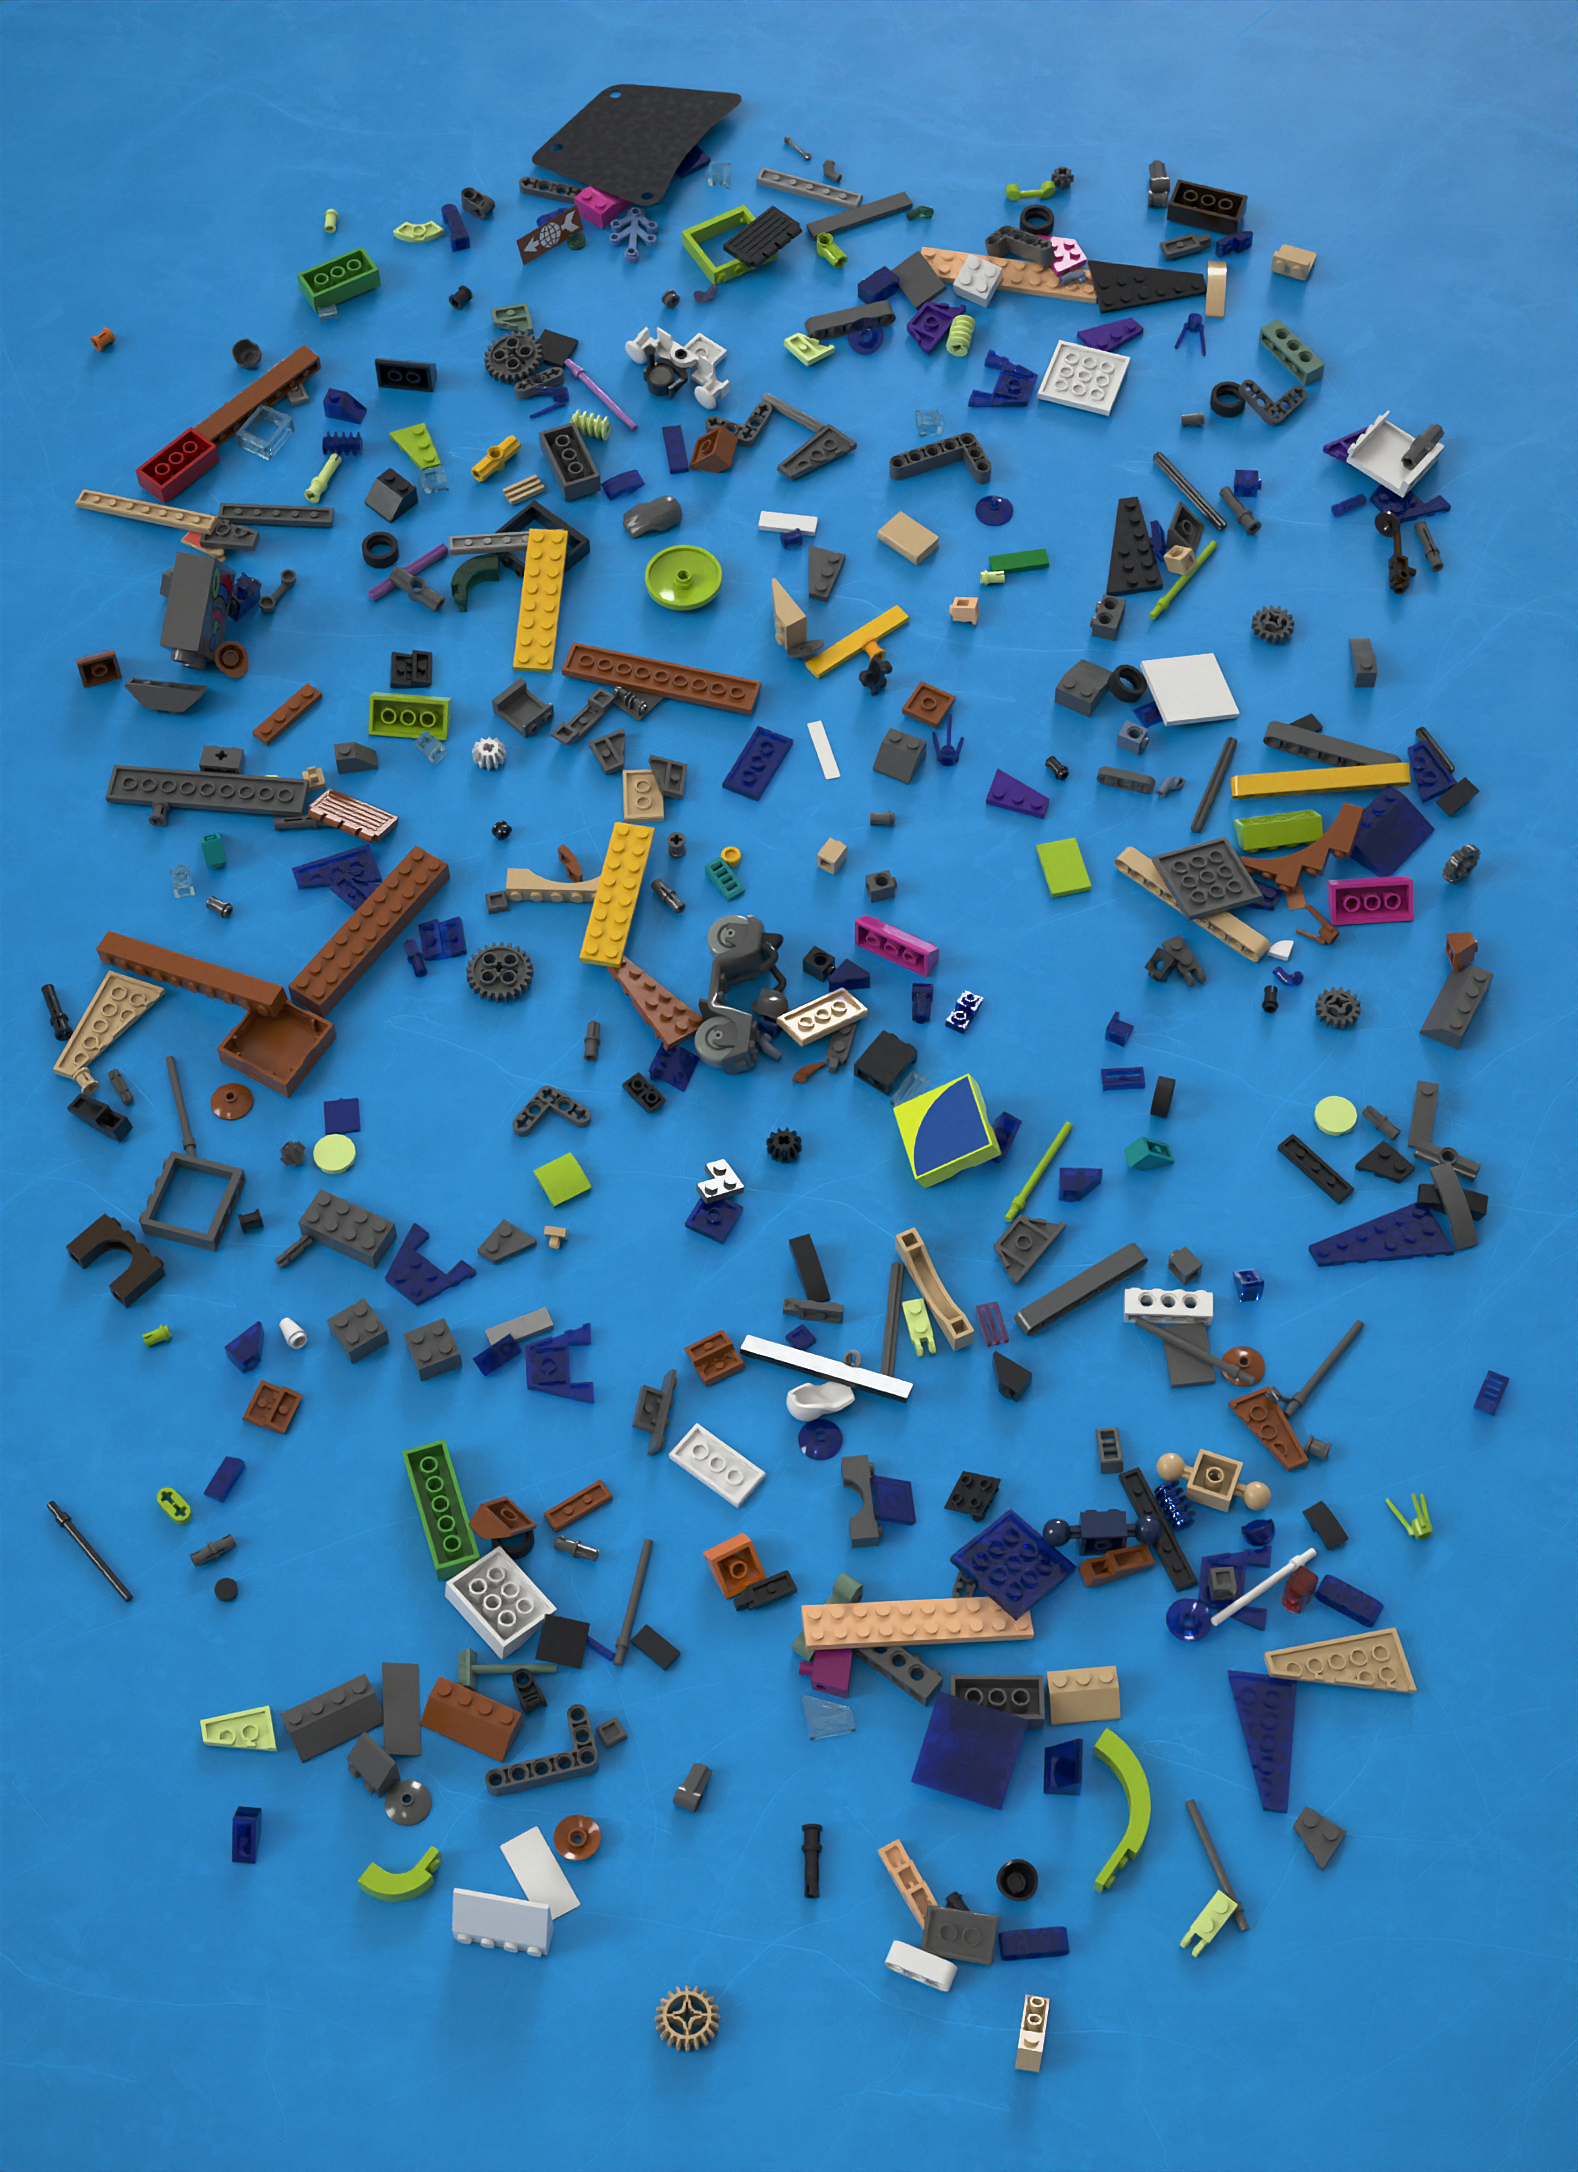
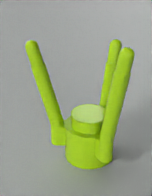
M1415 1493L1411 1494L1418 1518L1411 1521L1412 1526L1408 1524L1389 1499H1386L1385 1502L1407 1529L1410 1537L1415 1535L1416 1540H1421L1433 1534L1423 1493L1420 1494L1423 1515Z

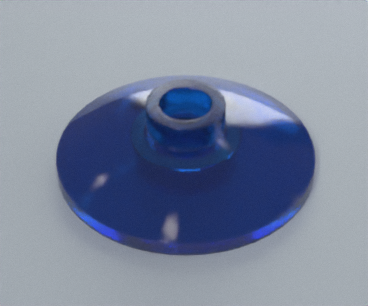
M869 317L856 320L848 331L849 345L860 354L875 352L881 346L884 339V331L881 324ZM866 335H870L869 340H864Z
M990 495L978 501L975 513L982 523L990 526H1000L1012 518L1013 506L1008 499L1002 496Z
M815 1419L806 1423L798 1436V1444L801 1451L807 1457L814 1460H827L834 1457L841 1449L843 1441L842 1433L838 1426L825 1419ZM818 1434L824 1435V1437L821 1439L817 1438L816 1436Z
M1183 1598L1177 1600L1169 1607L1166 1614V1624L1171 1634L1179 1640L1194 1642L1208 1634L1212 1625V1616L1207 1606L1199 1600ZM1187 1620L1191 1621L1192 1625L1187 1626L1184 1622Z

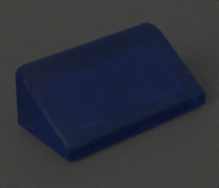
M1155 700L1133 710V713L1145 728L1163 721Z
M226 1456L203 1494L224 1503L246 1467L244 1460Z

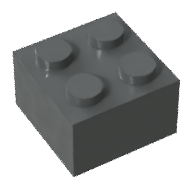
M365 1298L327 1319L330 1333L351 1364L389 1343L386 1328Z
M445 1318L404 1333L406 1347L421 1382L462 1366L460 1352Z

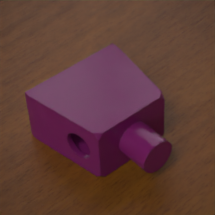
M853 1649L815 1651L814 1663L800 1661L799 1675L812 1676L811 1688L813 1690L847 1699Z

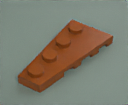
M1269 1386L1229 1401L1228 1406L1287 1472L1308 1464L1309 1459L1277 1402L1271 1404L1264 1395V1393L1271 1391Z

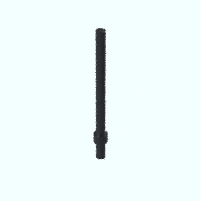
M54 1501L49 1502L47 1508L56 1517L55 1521L61 1528L64 1527L124 1601L129 1602L133 1598L132 1594L73 1525L71 1517L67 1512H63Z

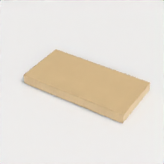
M842 987L777 1017V1024L801 1046H804L868 1016V1009Z

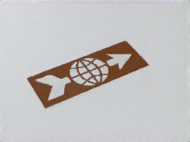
M577 205L516 241L523 265H526L583 230Z

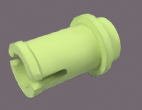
M328 209L324 213V218L326 219L324 230L327 233H334L336 231V221L339 215L334 209Z
M984 570V572H980V583L985 586L988 583H1004V571L987 572V570Z

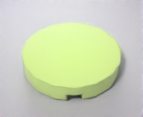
M1338 1096L1326 1097L1317 1104L1314 1113V1120L1318 1128L1324 1133L1333 1136H1340L1350 1132L1355 1126L1357 1118L1356 1108L1347 1099Z
M332 1134L318 1141L313 1155L315 1164L323 1172L339 1174L345 1172L349 1166L354 1164L356 1151L354 1144L349 1138L344 1135Z

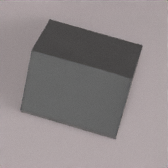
M1182 501L1178 502L1168 528L1166 548L1172 549L1175 545L1193 549L1195 554L1205 525Z

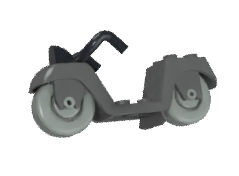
M749 913L748 919L739 915L721 917L710 927L707 942L710 952L715 959L712 963L708 1000L700 998L698 1003L702 1018L706 1020L700 1025L695 1035V1047L698 1055L707 1065L723 1068L725 1074L731 1075L753 1068L754 1062L758 1061L756 1043L760 1042V1030H758V1023L754 1021L753 1015L727 1006V1001L724 999L725 994L729 992V981L758 969L762 974L769 969L778 981V985L772 990L783 992L787 985L785 977L775 965L779 958L777 950L783 943V936L767 933L762 921Z

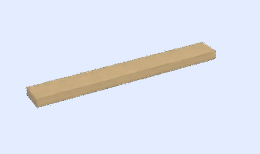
M86 489L82 490L75 502L78 508L208 535L212 534L219 522L217 516Z

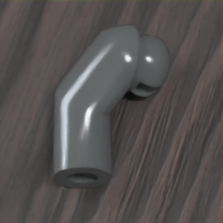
M830 159L826 160L823 164L824 176L839 183L842 175L834 171L835 162Z

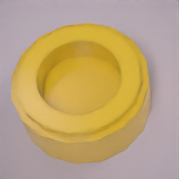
M731 846L722 850L721 857L729 867H735L741 861V852L736 847Z

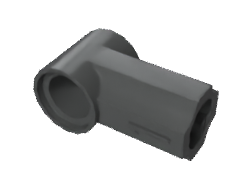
M1155 160L1149 164L1150 191L1153 193H1164V191H1167L1169 193L1170 179L1166 175L1165 164L1160 160Z
M694 1763L684 1784L678 1787L673 1798V1804L695 1813L701 1803L703 1791L712 1775V1770L701 1763Z

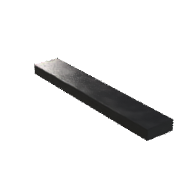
M1137 1467L1119 1474L1118 1479L1138 1518L1149 1515L1155 1517L1161 1523L1162 1535L1152 1545L1176 1592L1197 1585L1198 1580L1140 1468Z

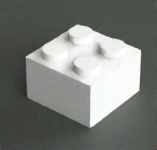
M969 253L953 284L954 294L987 308L1003 278L1002 268Z

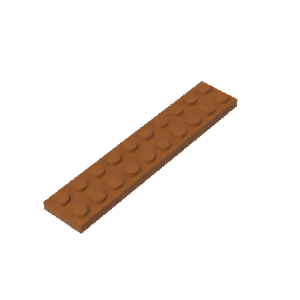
M573 642L562 668L563 676L615 687L622 686L629 690L751 715L761 689L760 681Z

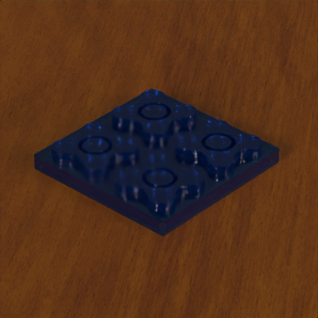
M1011 1508L950 1558V1562L1016 1621L1070 1577L1077 1568L1055 1547L1047 1544L1044 1538Z
M938 1691L911 1782L1001 1811L1029 1720Z

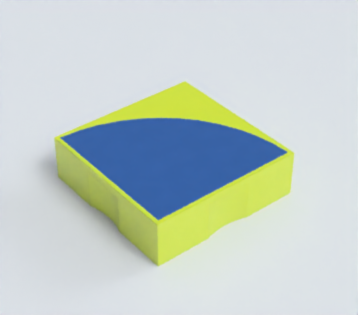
M966 1074L893 1108L915 1179L925 1189L952 1177L963 1169L975 1167L1001 1155L994 1130L987 1119L986 1106L979 1085L970 1074Z

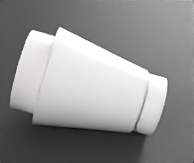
M284 1318L280 1322L279 1326L288 1346L299 1349L307 1343V1333L290 1318Z

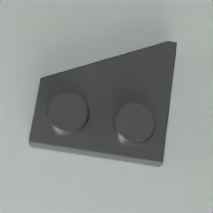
M624 729L589 742V748L606 776L624 769Z

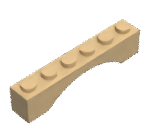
M508 868L506 880L507 900L594 902L601 876L579 883H560L544 879L529 869Z
M913 1227L895 1235V1249L953 1351L955 1352L973 1344L974 1329L966 1315L957 1307L944 1288L916 1228Z

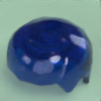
M1256 1519L1249 1522L1246 1526H1242L1241 1533L1247 1544L1253 1547H1262L1273 1540L1276 1529L1272 1519H1269V1521Z

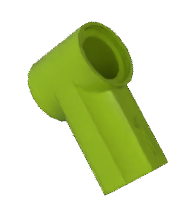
M820 233L817 236L816 253L821 257H825L834 268L839 269L847 261V256L833 242L832 235Z

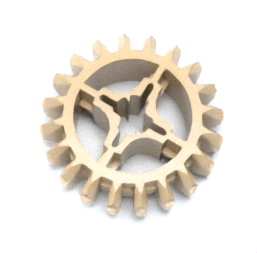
M686 1985L683 1992L677 1986L675 1995L668 1991L667 1996L669 2000L661 1998L660 2003L662 2006L656 2007V2012L660 2014L655 2016V2022L660 2023L656 2026L657 2032H662L660 2035L661 2040L668 2039L667 2045L669 2047L676 2043L677 2051L681 2050L682 2045L685 2046L686 2052H690V2046L692 2045L698 2051L700 2049V2042L707 2046L708 2040L706 2037L714 2039L715 2034L713 2031L719 2030V2025L716 2023L720 2021V2015L716 2014L719 2011L718 2005H713L715 2002L714 1997L707 1998L708 1992L706 1990L699 1994L698 1986H695L694 1990L690 1991L689 1985ZM691 2002L699 2004L706 2013L694 2010L691 2007ZM683 2003L681 2010L669 2014L676 2005ZM687 2009L689 2010V2015H691L690 2022H688V2028L686 2027V2022L684 2021L685 2015H687ZM706 2023L699 2032L692 2035L694 2027ZM669 2024L680 2026L684 2030V2035L673 2031Z

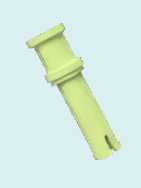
M331 454L318 477L312 479L311 486L304 492V497L312 503L319 502L321 493L327 489V482L342 462L340 456L335 460L338 454Z

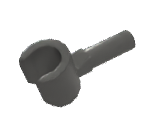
M1275 1386L1270 1388L1271 1391L1269 1393H1264L1271 1404L1278 1401L1291 1402V1399L1282 1396Z

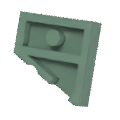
M527 303L491 309L494 327L517 332L520 330L522 333L534 334Z

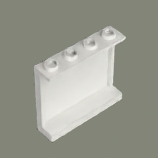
M1387 411L1383 416L1379 415L1374 425L1371 424L1367 428L1365 435L1362 433L1359 436L1356 444L1352 443L1347 451L1349 456L1346 462L1403 498L1435 464L1445 446L1438 442L1414 469H1406L1401 459L1410 449L1415 438L1387 421L1390 411Z

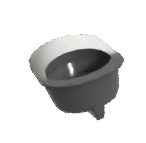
M766 988L761 990L758 1000L751 1004L753 1011L777 1020V1017L793 1010L788 1007V1000L784 994Z

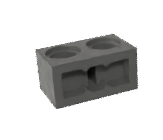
M1103 594L1101 602L1098 601L1095 612L1097 614L1091 618L1092 636L1115 641L1125 613V599Z

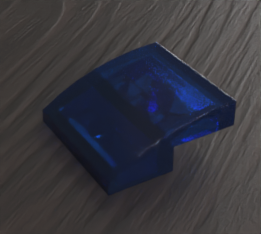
M459 916L443 922L434 919L418 925L423 959L425 961L449 959L467 954L463 924Z

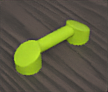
M1052 181L1042 183L1041 190L1020 191L1017 184H1010L1005 188L1006 196L1012 201L1035 197L1047 199L1056 190L1055 183Z

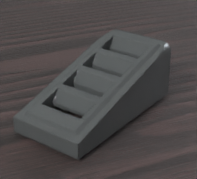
M1118 1427L1096 1429L1101 1473L1123 1472V1457ZM1114 1437V1439L1102 1440V1438Z

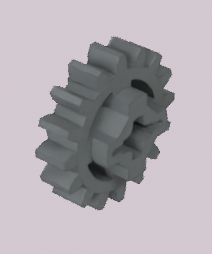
M1270 605V609L1264 606L1262 611L1257 610L1256 615H1253L1251 629H1254L1253 634H1259L1258 639L1264 638L1265 643H1268L1269 640L1273 644H1276V640L1283 643L1284 638L1289 639L1290 634H1293L1295 623L1292 620L1293 615H1287V609L1281 611V606H1278L1277 609H1274L1273 605Z
M1468 844L1467 846L1464 845L1460 851H1454L1445 864L1446 867L1442 873L1443 878L1450 884H1455L1456 881L1460 882L1462 877L1467 878L1480 859V850L1473 844Z
M1332 987L1331 992L1325 989L1323 995H1318V1000L1315 1004V1014L1320 1015V1022L1326 1021V1027L1332 1024L1333 1029L1340 1026L1343 1030L1345 1024L1351 1027L1353 1021L1357 1022L1361 1011V1002L1356 1001V994L1350 995V989L1344 992L1343 987H1340L1339 990Z

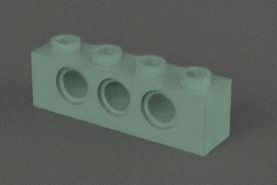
M1276 319L1260 328L1259 342L1304 386L1323 377L1325 364L1322 359L1318 358L1309 347L1300 341L1299 337L1294 335L1287 325Z

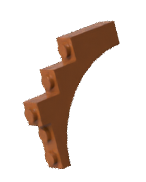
M1344 803L1338 817L1329 830L1316 842L1301 851L1273 859H1254L1241 856L1240 860L1249 875H1254V873L1262 875L1263 879L1269 881L1276 879V888H1279L1280 892L1290 894V892L1296 893L1303 871H1306L1305 873L1310 876H1323L1330 854H1333L1332 856L1338 859H1350L1365 814L1364 808Z

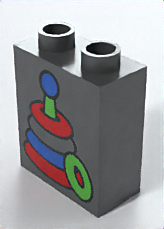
M177 551L160 645L172 652L170 660L182 663L181 666L194 670L205 671L206 662L215 663V651L224 640L236 572L216 558Z

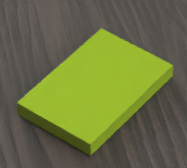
M1076 838L1036 845V851L1052 898L1091 890L1092 886Z

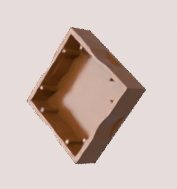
M287 999L276 1018L269 1015L263 1016L256 1011L248 1010L243 1020L231 1030L219 1045L217 1051L220 1062L290 1098L337 1036L333 1023L310 1011L295 1006Z

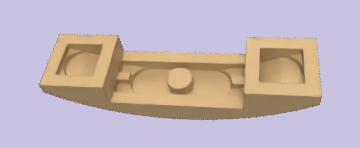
M1208 261L1206 318H1224L1226 262Z

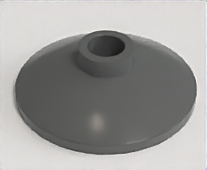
M811 640L803 642L789 649L786 654L791 658H803L804 661L810 660L814 657V653L824 646V641Z
M414 1780L398 1782L390 1788L385 1797V1810L388 1817L393 1822L403 1826L415 1825L424 1820L430 1812L432 1805L428 1789L422 1783ZM405 1797L412 1798L409 1803L403 1802Z

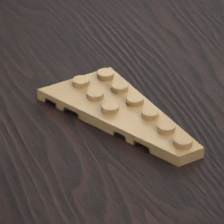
M109 970L53 1068L54 1073L73 1080L74 1073L80 1068L87 1067L166 993L165 988Z
M1395 1627L1269 1651L1263 1655L1269 1676L1273 1678L1415 1694L1417 1691Z

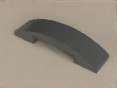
M600 687L588 698V704L567 724L563 722L551 733V737L566 746L580 740L603 718L615 701L616 696Z
M1448 1162L1429 1168L1435 1189L1439 1191L1451 1226L1450 1233L1456 1250L1478 1244L1470 1209L1452 1165Z

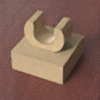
M313 766L307 768L308 771L302 772L303 779H308L310 783L308 792L326 788L321 768L316 769Z
M545 1225L544 1235L550 1238V1248L559 1249L560 1240H568L569 1231L566 1228Z

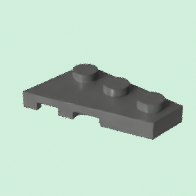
M218 518L219 522L212 534L202 533L199 541L200 546L206 548L255 551L260 535L255 530L242 525L236 526L227 519L221 520Z
M809 545V598L828 602L846 560L845 554Z

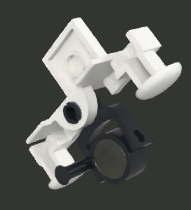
M646 327L638 334L634 341H627L625 344L626 352L634 362L644 364L648 361V367L643 370V378L647 382L648 390L653 395L666 396L669 394V397L672 399L688 381V374L685 371L688 367L692 368L691 379L701 385L695 388L694 394L704 408H716L715 399L717 397L722 399L730 392V381L719 382L716 380L715 366L727 356V350L701 333H698L683 347L673 341L672 336L657 327V339H653L650 337L649 329ZM654 355L659 358L656 362ZM674 373L680 378V379L677 380L676 382H675Z

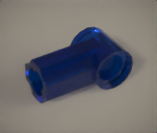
M912 984V1021L918 1024H925L930 1021L933 984Z

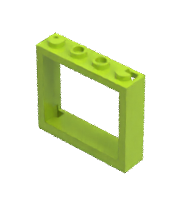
M745 205L681 232L682 245L714 286L755 269L753 266L749 268L737 259L715 267L698 245V243L744 223L749 225L756 218ZM777 253L774 254L771 258L766 259V262H764L763 264H766L768 262H771L772 260L777 259Z

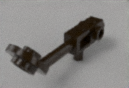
M1382 511L1375 517L1374 523L1379 533L1387 537L1393 536L1394 554L1390 557L1388 565L1390 589L1394 590V593L1403 594L1409 587V575L1415 576L1417 570L1408 567V557L1402 556L1400 521L1398 517L1392 512Z

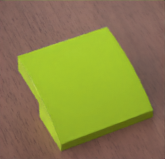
M571 1152L533 1171L553 1208L592 1188Z

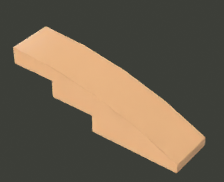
M897 1839L880 1848L877 1852L899 1892L924 1931L927 1905L938 1906L925 1880H922L912 1859H909L900 1840Z

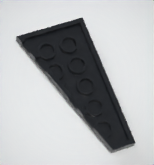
M1088 260L1100 314L1207 293L1203 274Z
M1138 496L1119 499L1106 595L1114 597L1162 590V579Z

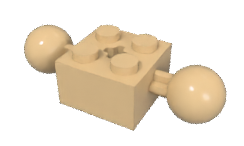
M1203 1449L1199 1451L1194 1468L1185 1465L1183 1459L1175 1453H1166L1157 1461V1473L1162 1479L1170 1482L1180 1478L1189 1480L1185 1499L1224 1512H1228L1233 1495L1243 1498L1244 1504L1252 1510H1262L1271 1501L1270 1489L1264 1483L1257 1481L1251 1482L1248 1485L1238 1483L1243 1467L1242 1462Z

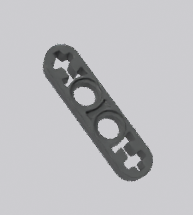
M523 177L519 181L520 191L525 195L574 204V198L584 190L582 187L534 177ZM543 187L549 188L547 191L540 190ZM559 191H565L566 193L561 195V194H558L557 192H559Z

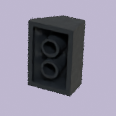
M392 358L375 359L378 387L423 392L434 391L437 379L436 363Z

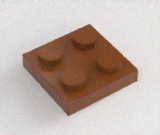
M921 681L902 708V714L937 729L955 703L956 696Z

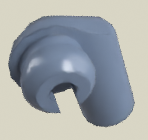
M1084 271L1069 272L1059 277V282L1063 286L1077 279L1078 283L1082 284L1087 281L1086 273Z

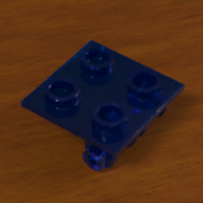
M662 1041L648 1070L650 1072V1079L655 1082L662 1079L684 1092L700 1058L679 1045L666 1051Z

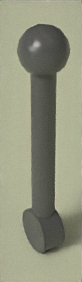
M789 136L784 137V142L789 143L800 152L806 161L811 159L810 153H805L791 141Z

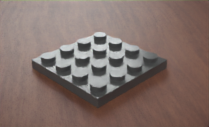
M1226 836L1153 857L1152 863L1188 921L1248 905L1262 899L1261 892Z

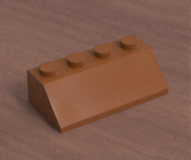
M440 1676L428 1697L420 1726L503 1763L524 1725V1720L521 1712Z

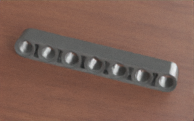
M1278 721L1269 722L1263 739L1264 744L1271 748L1337 767L1401 763V759L1396 755Z
M1130 1243L1021 1309L1014 1316V1320L1026 1336H1031L1137 1272L1146 1265L1148 1258L1135 1243Z

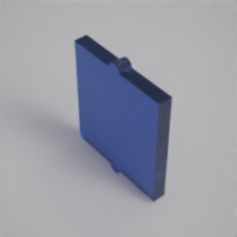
M340 1098L339 1100L324 1102L326 1135H345L346 1133L361 1132L358 1098L344 1100Z

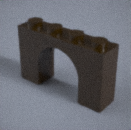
M104 1213L70 1242L66 1248L70 1258L83 1269L107 1251L123 1250L132 1256L129 1268L109 1285L112 1296L127 1309L166 1275L163 1269L164 1263L158 1256L153 1257L143 1243H137L134 1235L129 1230L124 1231L117 1219L114 1217L110 1218Z

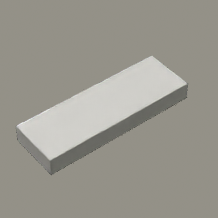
M761 511L758 530L815 536L818 517Z

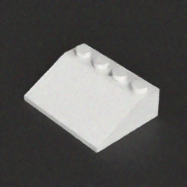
M500 1546L446 1582L445 1597L501 1660L519 1649L542 1626L544 1614L554 1615L557 1612L556 1607Z
M454 1888L452 1932L458 1942L464 1944L477 1942L486 1948L499 1946L504 1947V1950L514 1953L521 1950L535 1957H540L541 1954L548 1955L554 1929L549 1905Z

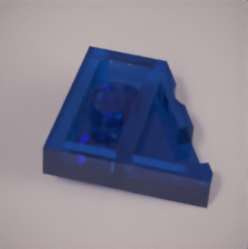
M343 873L330 885V890L357 911L377 889L379 884L369 882V879L356 878L354 875Z

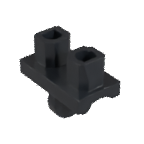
M877 656L872 657L868 670L860 672L859 680L864 687L868 686L870 688L872 696L877 695L880 688L886 687L887 679L885 674H890L893 668L888 660L880 661Z

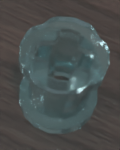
M335 303L329 307H317L320 323L330 319L339 320Z

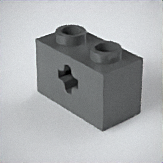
M204 746L199 766L202 772L243 774L246 760L243 749Z

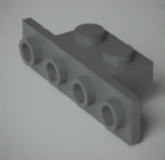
M675 1369L670 1370L664 1375L661 1391L646 1385L640 1387L631 1427L651 1434L648 1455H652L657 1450H660L664 1444L663 1432L669 1422L667 1414L673 1403L672 1391L677 1385V1378H675L677 1370Z

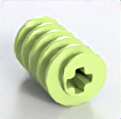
M958 315L952 320L946 348L953 356L962 357L968 354L975 327V320L972 317Z
M577 409L576 413L573 414L570 423L575 422L579 433L581 432L584 436L588 434L589 437L595 436L596 439L602 438L604 441L609 438L611 424L607 416L603 421L601 415L594 419V413L587 417V411H584L581 416L580 409Z

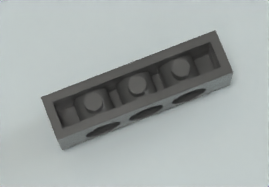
M904 1646L853 1648L855 1656L924 1707L928 1705L942 1688L943 1678L936 1669L928 1668L924 1665L921 1658L917 1655H911L906 1652ZM877 1648H884L886 1652L880 1654L875 1650ZM896 1661H901L904 1663V1665L902 1667H896L895 1665H893V1663ZM918 1674L921 1675L923 1678L921 1680L916 1681L911 1677L913 1675Z

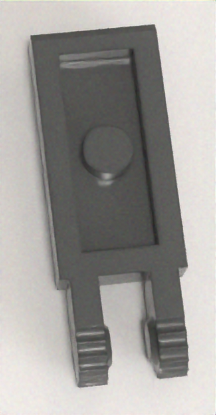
M1181 935L1162 942L1163 950L1180 961L1175 969L1180 977H1183L1188 987L1195 986L1192 973L1196 975L1201 983L1206 981L1202 968Z

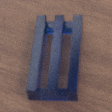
M1143 1067L1101 1069L1103 1091L1145 1088Z

